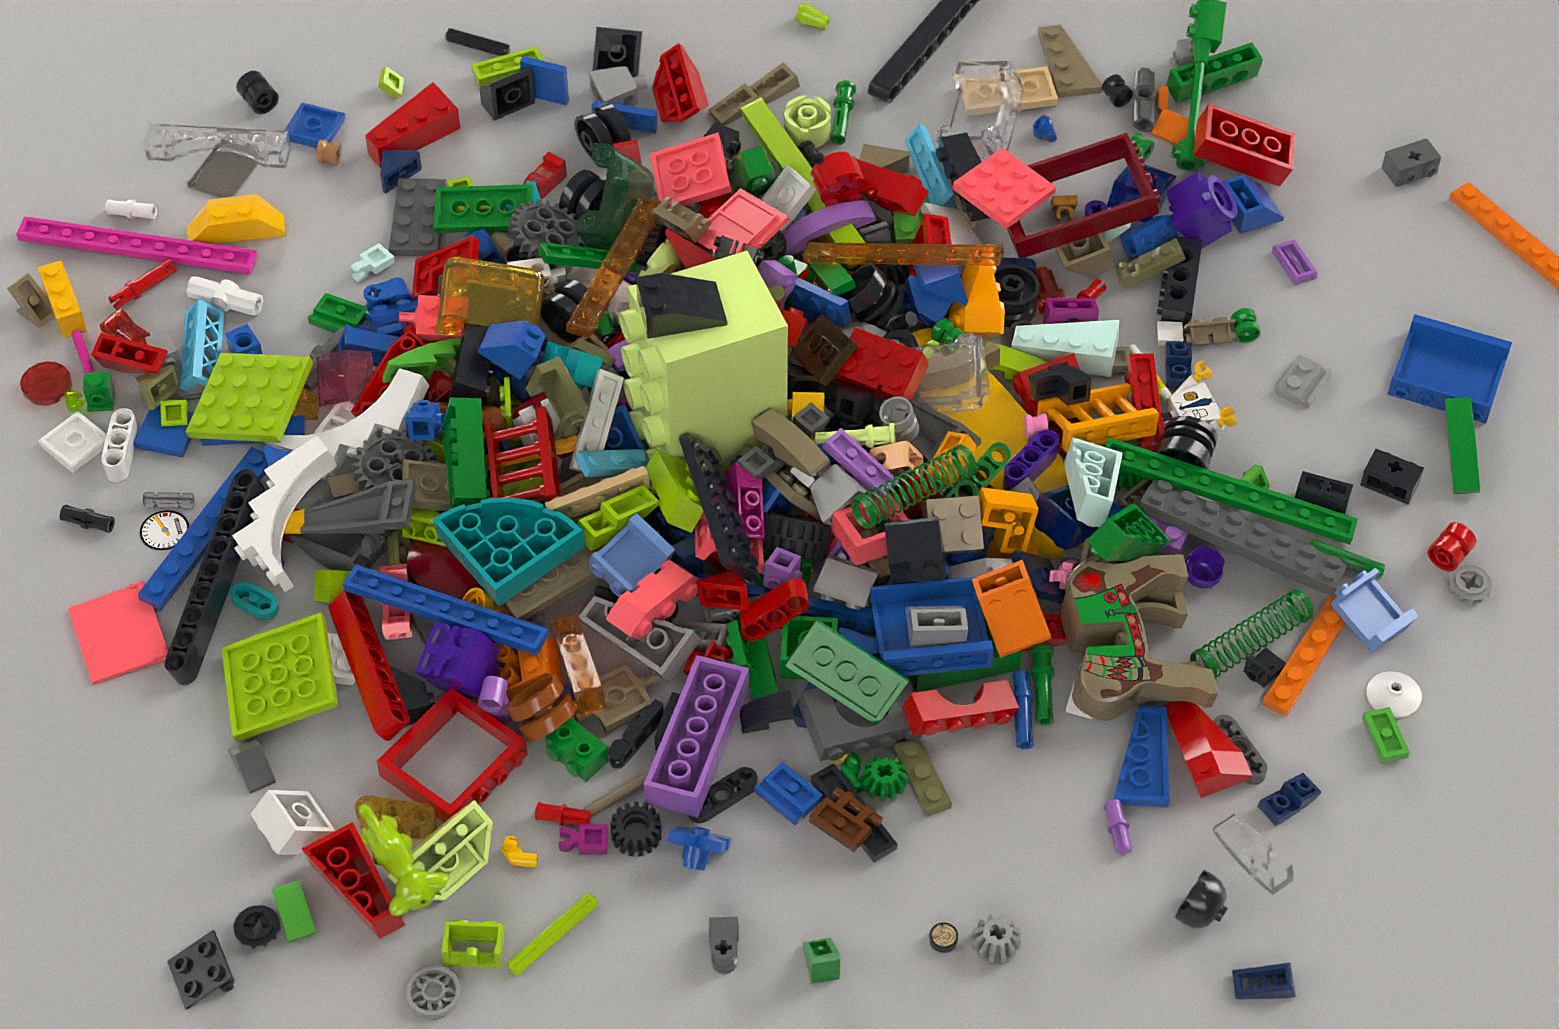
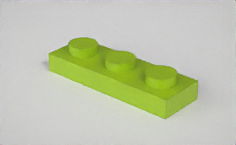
M538 47L471 64L472 72L478 85H486L521 71L520 60L523 56L544 61Z

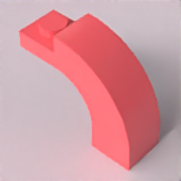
M407 564L380 567V573L409 582ZM383 604L382 630L385 640L412 637L411 613Z

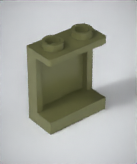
M560 356L537 365L526 390L530 397L545 392L560 419V423L554 433L555 439L558 440L562 437L569 439L579 432L578 429L585 421L584 418L589 411V407Z

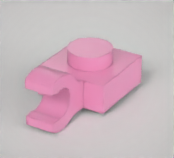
M1068 560L1063 562L1058 570H1050L1049 581H1059V588L1065 589L1068 576L1080 564V561Z

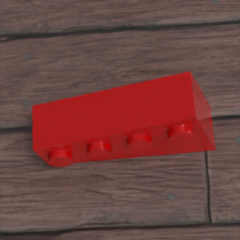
M353 822L301 848L310 865L379 939L406 926L401 916H393L389 911L392 898Z

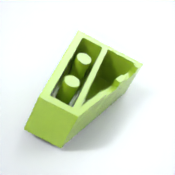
M656 449L646 466L648 477L652 482L650 489L652 493L658 494L660 498L659 507L667 523L692 533L704 511L687 462Z

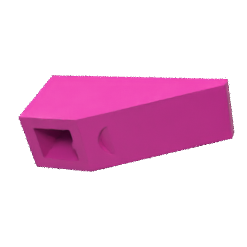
M735 462L725 473L729 479V482H727L729 490L736 499V503H734L736 510L743 519V530L750 539L763 540L762 478L755 479Z

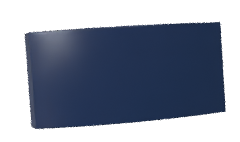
M1166 342L1165 377L1167 388H1179L1192 375L1191 343Z
M1301 773L1284 782L1280 790L1261 799L1257 807L1277 826L1308 806L1322 792L1304 773Z

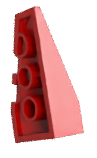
M1172 701L1163 705V707H1166L1168 720L1201 798L1253 778L1242 751L1197 704L1188 701Z

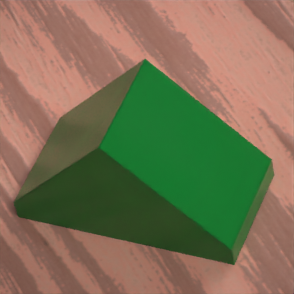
M831 938L802 942L811 984L840 979V954Z

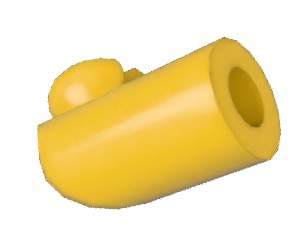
M508 836L504 838L501 850L511 865L537 868L538 854L522 852L517 845L518 839L516 837Z

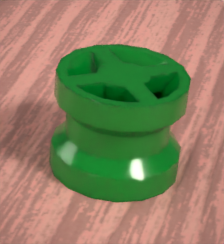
M1136 133L1130 140L1136 141L1139 150L1137 156H1142L1145 162L1152 154L1155 143L1149 139H1143V135Z

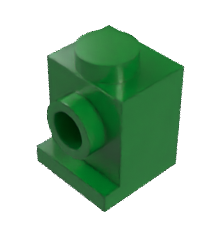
M110 372L84 373L83 392L87 402V411H113L115 389Z

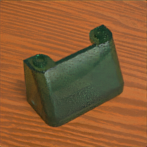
M594 143L592 159L598 167L607 168L606 182L600 211L584 213L580 217L577 234L587 248L631 252L633 257H635L636 242L639 238L640 228L643 222H647L654 177L648 168L613 146Z

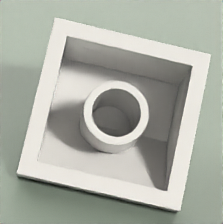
M268 790L251 812V816L257 823L258 829L263 832L277 855H298L303 852L301 848L335 831L309 791Z

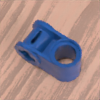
M399 277L369 285L363 291L364 298L367 300L365 307H368L369 311L373 310L372 308L377 305L394 306L396 302L401 300L413 302V297L405 281Z

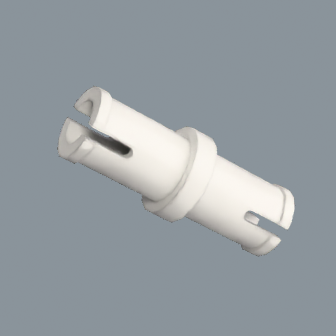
M108 199L105 211L108 215L126 216L128 219H134L135 217L155 219L157 207L155 204L136 203L135 200L125 202Z

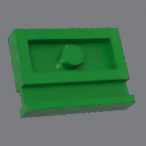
M325 293L313 309V314L308 316V322L311 325L333 333L345 327L346 324L358 329V326L365 322V312L369 311V308Z

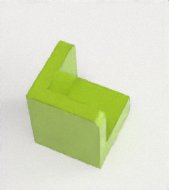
M315 569L314 601L331 603L344 589L343 583L351 571Z

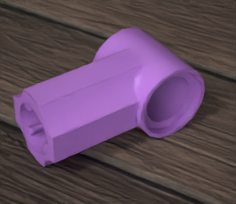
M497 676L485 677L478 706L505 725L507 722L512 721L511 716L506 711V705L509 702L506 695L508 683L503 678Z

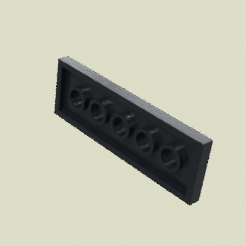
M686 433L679 438L721 564L745 580L753 583L760 578L757 570L758 562L751 553L749 547L751 545L750 539L743 530V519L736 510L734 504L736 503L735 496L729 490L727 484L729 482L728 476L722 470L720 464L721 456L715 448L708 447L701 439H696Z

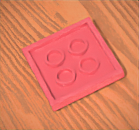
M719 133L650 154L659 203L667 196L673 198L672 202L668 204L667 209L674 201L679 202L685 207L732 192Z
M1003 147L953 182L952 188L1005 229H1008L1049 199L1056 191V187Z

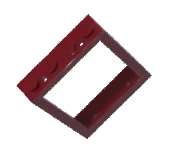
M1127 132L1027 165L1051 183L1124 159L1141 198L1028 236L1025 235L1019 220L1007 229L1018 258H1026L1159 214L1157 205L1161 203L1159 192L1157 189H1152L1154 186L1152 177L1149 172L1145 173L1146 165L1142 156H1137L1139 150L1136 141H1131Z

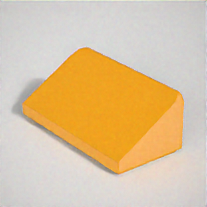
M948 431L934 457L940 456L944 452L947 453L949 449H953V447L959 444L966 446L973 454L976 444L968 434ZM958 449V451H959V452L965 457V459L967 460V458H966V456L964 455V453ZM958 454L959 460L962 466L965 468L966 463L964 462L963 458ZM948 455V461L953 466L957 479H959L960 474L956 470L952 458ZM941 459V465L947 471L950 482L954 483L955 479L949 473L946 461ZM934 462V468L940 474L943 484L948 485V482L941 474L939 465ZM928 466L927 471L935 479L932 468Z

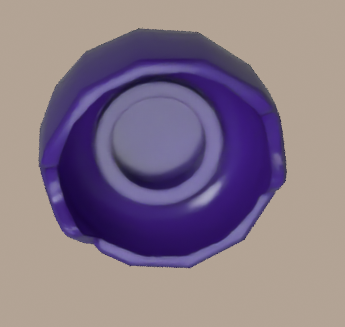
M1198 546L1189 553L1185 561L1189 576L1187 581L1200 589L1213 588L1223 577V567L1225 564L1224 558L1220 553L1208 546Z

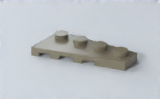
M1061 25L1038 27V36L1057 97L1102 93L1101 82Z

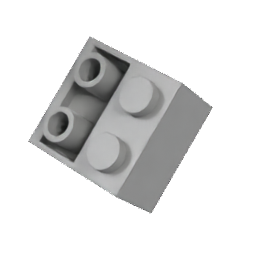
M830 556L826 559L813 591L820 593L819 597L824 600L834 602L836 598L845 601V606L860 610L861 607H866L870 604V587H878L882 571L863 565L856 566L854 562Z
M906 606L910 649L966 643L968 624L966 610L962 606Z

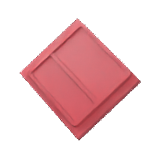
M740 188L709 218L712 224L695 244L712 254L710 249H717V246L713 245L716 236L721 237L724 235L734 239L732 248L735 241H739L735 254L739 253L743 242L746 243L744 251H746L748 245L761 248L790 218Z

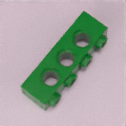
M1253 42L1208 57L1204 68L1201 95L1258 76L1263 58ZM1194 62L1170 70L1166 86H1168V91L1176 104L1189 100L1192 97L1195 72Z

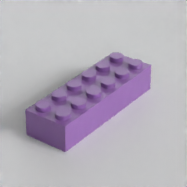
M696 656L644 782L645 803L694 817L699 816L748 692L749 668Z

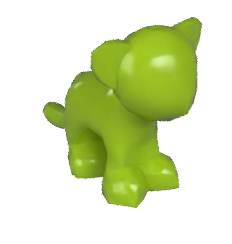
M361 805L359 807V814L369 827L368 830L365 827L362 829L361 839L366 846H370L373 862L384 867L388 873L398 879L395 896L390 903L389 911L393 916H401L408 910H421L428 907L433 902L437 891L442 890L446 886L447 876L441 872L429 873L425 870L414 869L411 837L404 833L400 834L397 831L398 823L393 817L383 815L381 816L383 820L379 821L369 806Z

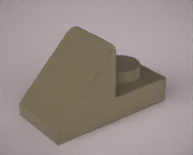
M29 273L23 275L7 287V290L20 306L16 311L38 328L54 317L49 299Z

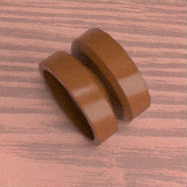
M556 674L544 676L531 683L516 694L506 705V711L513 721H522L519 728L527 741L540 739L564 724L577 710V705L569 694H561L564 687Z

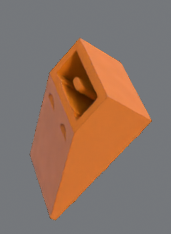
M1023 560L972 579L1000 658L1051 639L1047 623Z
M548 636L537 656L504 644L499 646L497 677L503 678L508 683L506 695L509 701L525 687L544 676L556 674L562 683L556 642ZM476 696V704L478 705L479 697Z

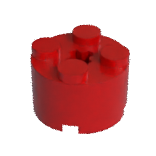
M844 151L834 152L823 157L824 162L819 166L817 163L813 166L810 176L825 207L861 200V194L866 188V179L854 156L852 157L848 152Z

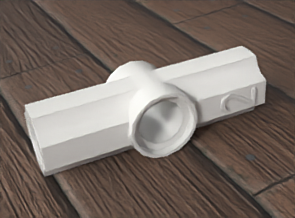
M196 276L191 277L188 282L186 291L188 297L208 302L224 310V313L232 309L254 316L259 315L262 310V295L242 290L230 280L225 279L218 283Z

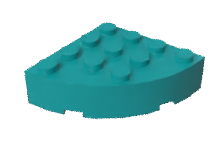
M488 498L480 500L481 503L471 504L466 507L463 504L451 508L433 518L437 536L498 606L504 604L586 547L583 530L569 517L559 511L554 512L544 508L543 504L530 500Z

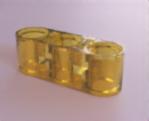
M371 795L363 796L355 803L357 822L361 829L364 827L367 830L369 829L359 814V807L365 804L371 808L379 821L383 820L381 817L383 815L390 817L400 816V818L395 819L398 823L397 831L413 839L425 840L437 830L435 811L427 804Z

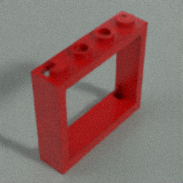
M451 688L376 762L379 776L445 823L475 800L477 804L484 803L488 799L490 792L497 785L503 784L508 778L509 773L516 766L522 765V760L528 755L526 739ZM459 712L508 748L460 796L449 804L401 768Z

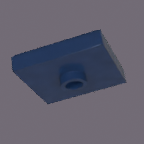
M1015 550L1010 555L1013 563L1023 560L1037 598L1062 604L1065 589L1059 588V581H1049L1050 570H1055L1050 559Z

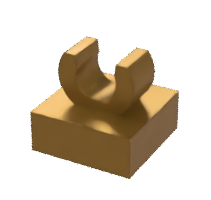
M1077 195L1053 196L1051 199V210H1056L1055 219L1060 220V212L1062 211L1068 212L1069 220L1073 219L1074 210L1078 205Z

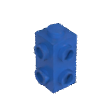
M1160 215L1119 237L1128 258H1138L1142 254H1146L1162 244L1173 240V236H1179L1176 229L1171 225L1170 215Z

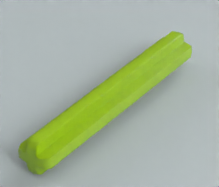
M586 893L507 962L508 970L515 976L520 975L598 906L596 897L591 893Z

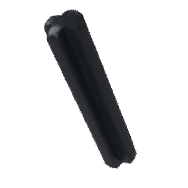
M449 28L445 33L446 41L498 56L510 53V45L453 28Z

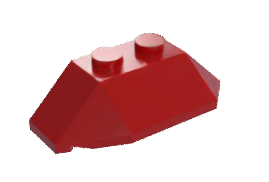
M680 43L661 54L659 59L660 65L652 85L660 120L663 123H682L709 106L700 73Z

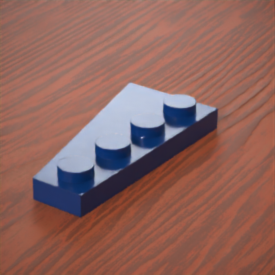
M1138 707L1113 800H1120L1122 805L1169 806L1166 707Z

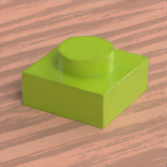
M386 66L380 70L378 88L394 99H397L402 95L404 78Z

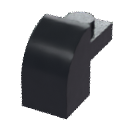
M1059 364L1048 365V371L1032 374L1030 398L1034 401L1057 397L1067 406L1089 402L1092 378L1076 367Z

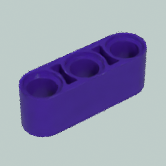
M1052 430L1038 432L1006 464L1003 477V489L1005 491H1010L1026 477L1031 478L1034 482L1056 460L1059 445V436L1056 432Z

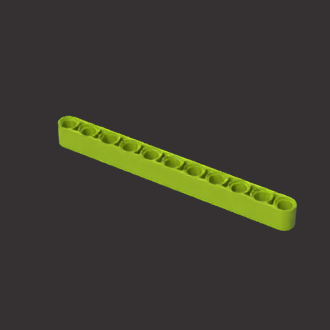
M759 97L740 107L744 120L779 170L782 172L788 165L814 186L810 176L812 167L764 100ZM817 190L805 204L810 214L825 208ZM852 223L825 234L850 270L861 265L867 259H872L868 246Z

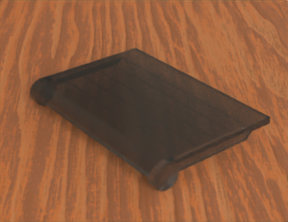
M223 135L216 147L186 184L191 189L217 198L234 197L265 156V153L254 147L233 141L229 136Z

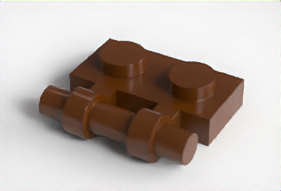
M837 787L833 791L832 797L838 801L835 803L826 797L809 816V822L852 852H855L871 834V827L866 823L870 822L878 827L882 823L883 817L877 814L876 809L872 806H865L856 800V795L850 791L845 792ZM850 808L858 815L855 817L846 810Z

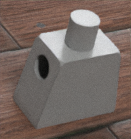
M624 66L589 72L590 89L596 101L635 106L638 103V91L648 88L644 75L632 78L627 67Z
M828 463L817 472L820 477L811 485L810 490L822 522L832 526L833 512L850 507L853 498L861 494L865 495L869 490L843 466Z

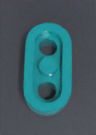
M241 581L232 586L230 597L235 607L263 621L273 619L278 614L279 604L275 595L249 581Z

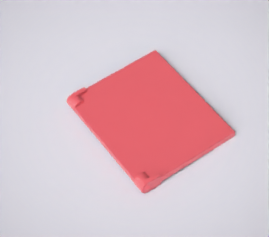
M144 581L131 584L127 588L68 608L93 685L154 663L165 662L169 649L166 646L154 608L140 601L138 593L146 584Z

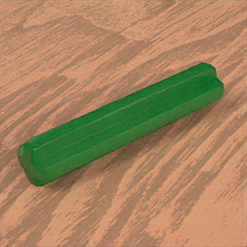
M1315 539L1309 544L1325 554L1336 556L1343 562L1348 563L1347 568L1358 572L1365 570L1367 573L1376 568L1379 573L1375 578L1379 579L1383 576L1385 570L1383 563Z

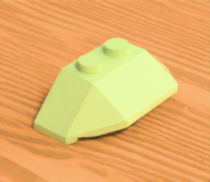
M475 800L448 819L411 851L414 869L425 870L429 873H445L448 878L446 886L442 890L437 891L434 900L445 901L488 863L493 822ZM389 873L387 875L388 878L396 886L398 879Z

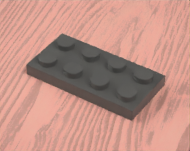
M398 179L389 243V252L393 256L423 257L439 250L441 233H435L433 229L436 187H447L446 179Z

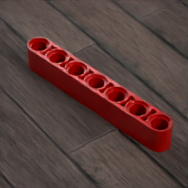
M343 589L329 604L328 609L373 729L379 737L386 741H391L409 723V715L363 597Z

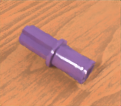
M1116 799L1107 801L1104 805L1109 823L1107 830L1112 834L1116 852L1120 855H1125L1132 851V844L1128 833L1130 825L1125 820L1121 801Z

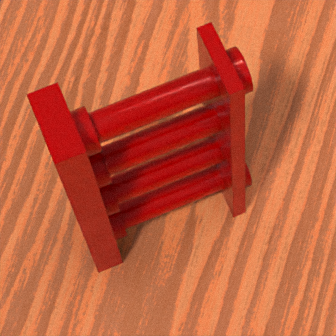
M545 406L535 408L536 419L532 423L496 431L490 420L485 421L486 431L483 432V440L485 446L488 447L493 494L490 498H518L530 501L543 498L549 502L556 497H562L553 421ZM532 433L538 435L539 440L535 441L533 445L504 452L499 451V441ZM536 454L541 456V462L538 463V466L502 474L501 463ZM538 476L543 478L544 484L540 485V488L504 496L503 485Z

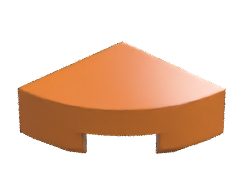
M1168 86L1157 88V108L1159 110L1167 109Z

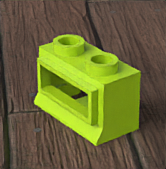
M461 919L454 922L445 921L442 944L444 966L502 968L505 939L503 923L491 920L482 923L468 922ZM454 942L496 943L494 953L478 952V949L475 947H468L466 952L453 951Z

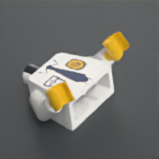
M1205 361L1196 363L1194 367L1196 374L1190 375L1169 398L1167 412L1161 413L1163 428H1165L1166 423L1171 418L1177 416L1199 418L1208 423L1215 430L1216 434L1221 433L1224 425L1228 427L1236 425L1237 418L1234 416L1235 412L1231 407H1224L1220 411L1205 382L1200 383L1201 379L1206 380L1212 376L1210 367L1202 372L1207 366Z

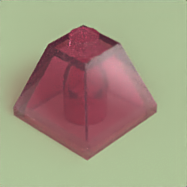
M344 350L317 357L319 407L355 400L373 377L372 351Z

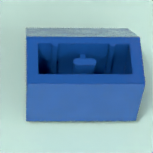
M1245 175L1223 181L1231 191L1237 205V216L1231 221L1240 234L1284 220L1277 206L1258 182Z

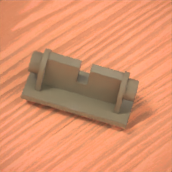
M1227 317L1215 318L1212 322H1203L1200 319L1189 321L1183 328V334L1188 333L1185 335V343H1191V346L1208 345L1209 335H1212L1213 344L1231 343V340L1236 339L1235 330H1231L1236 321L1235 319L1227 320Z

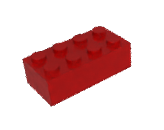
M1209 103L1196 123L1193 156L1280 187L1293 170L1296 134Z

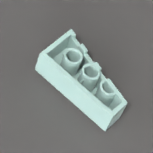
M1119 320L1016 326L1012 348L1039 357L1047 362L1074 353L1080 370L1086 374L1111 377L1119 340Z

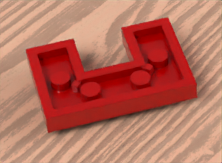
M472 235L416 259L412 289L413 300H417L418 295L437 296L439 276L452 271L451 283L456 287L475 280L478 266L479 239Z

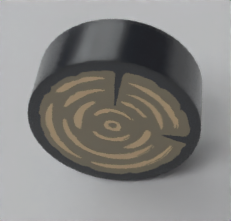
M938 923L930 930L929 943L937 952H951L958 944V931L949 923Z

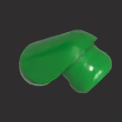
M852 753L844 760L841 773L856 792L860 794L864 790L863 782L858 777L862 759L858 754Z

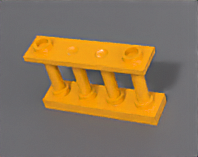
M1126 383L1091 390L1089 402L1067 406L1057 397L1040 400L1037 416L1045 413L1048 423L1055 422L1063 430L1061 448L1067 453L1072 437L1102 446L1106 445L1108 437L1119 441H1127L1156 435L1159 412L1155 408L1140 411L1134 408L1128 402L1130 385ZM1122 409L1125 414L1115 415L1111 410ZM1099 413L1103 418L1093 419L1089 415ZM1077 417L1081 422L1071 424L1067 419Z

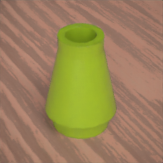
M801 3L796 12L795 20L799 21V24L825 30L829 24L830 17L809 3Z

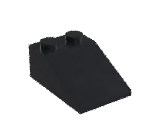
M667 273L636 277L637 301L647 339L727 325L726 315L715 281Z

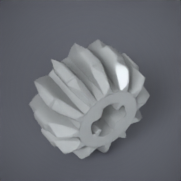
M991 914L987 917V921L980 919L977 928L972 933L974 939L973 948L974 950H979L980 959L988 956L991 964L995 959H999L1004 964L1006 957L1013 959L1016 956V950H1019L1021 947L1020 928L1014 927L1015 922L1013 919L1004 921L1003 914L999 916V919H995Z

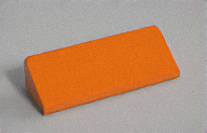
M1163 109L1151 131V135L1179 145L1180 140L1187 138L1189 119Z

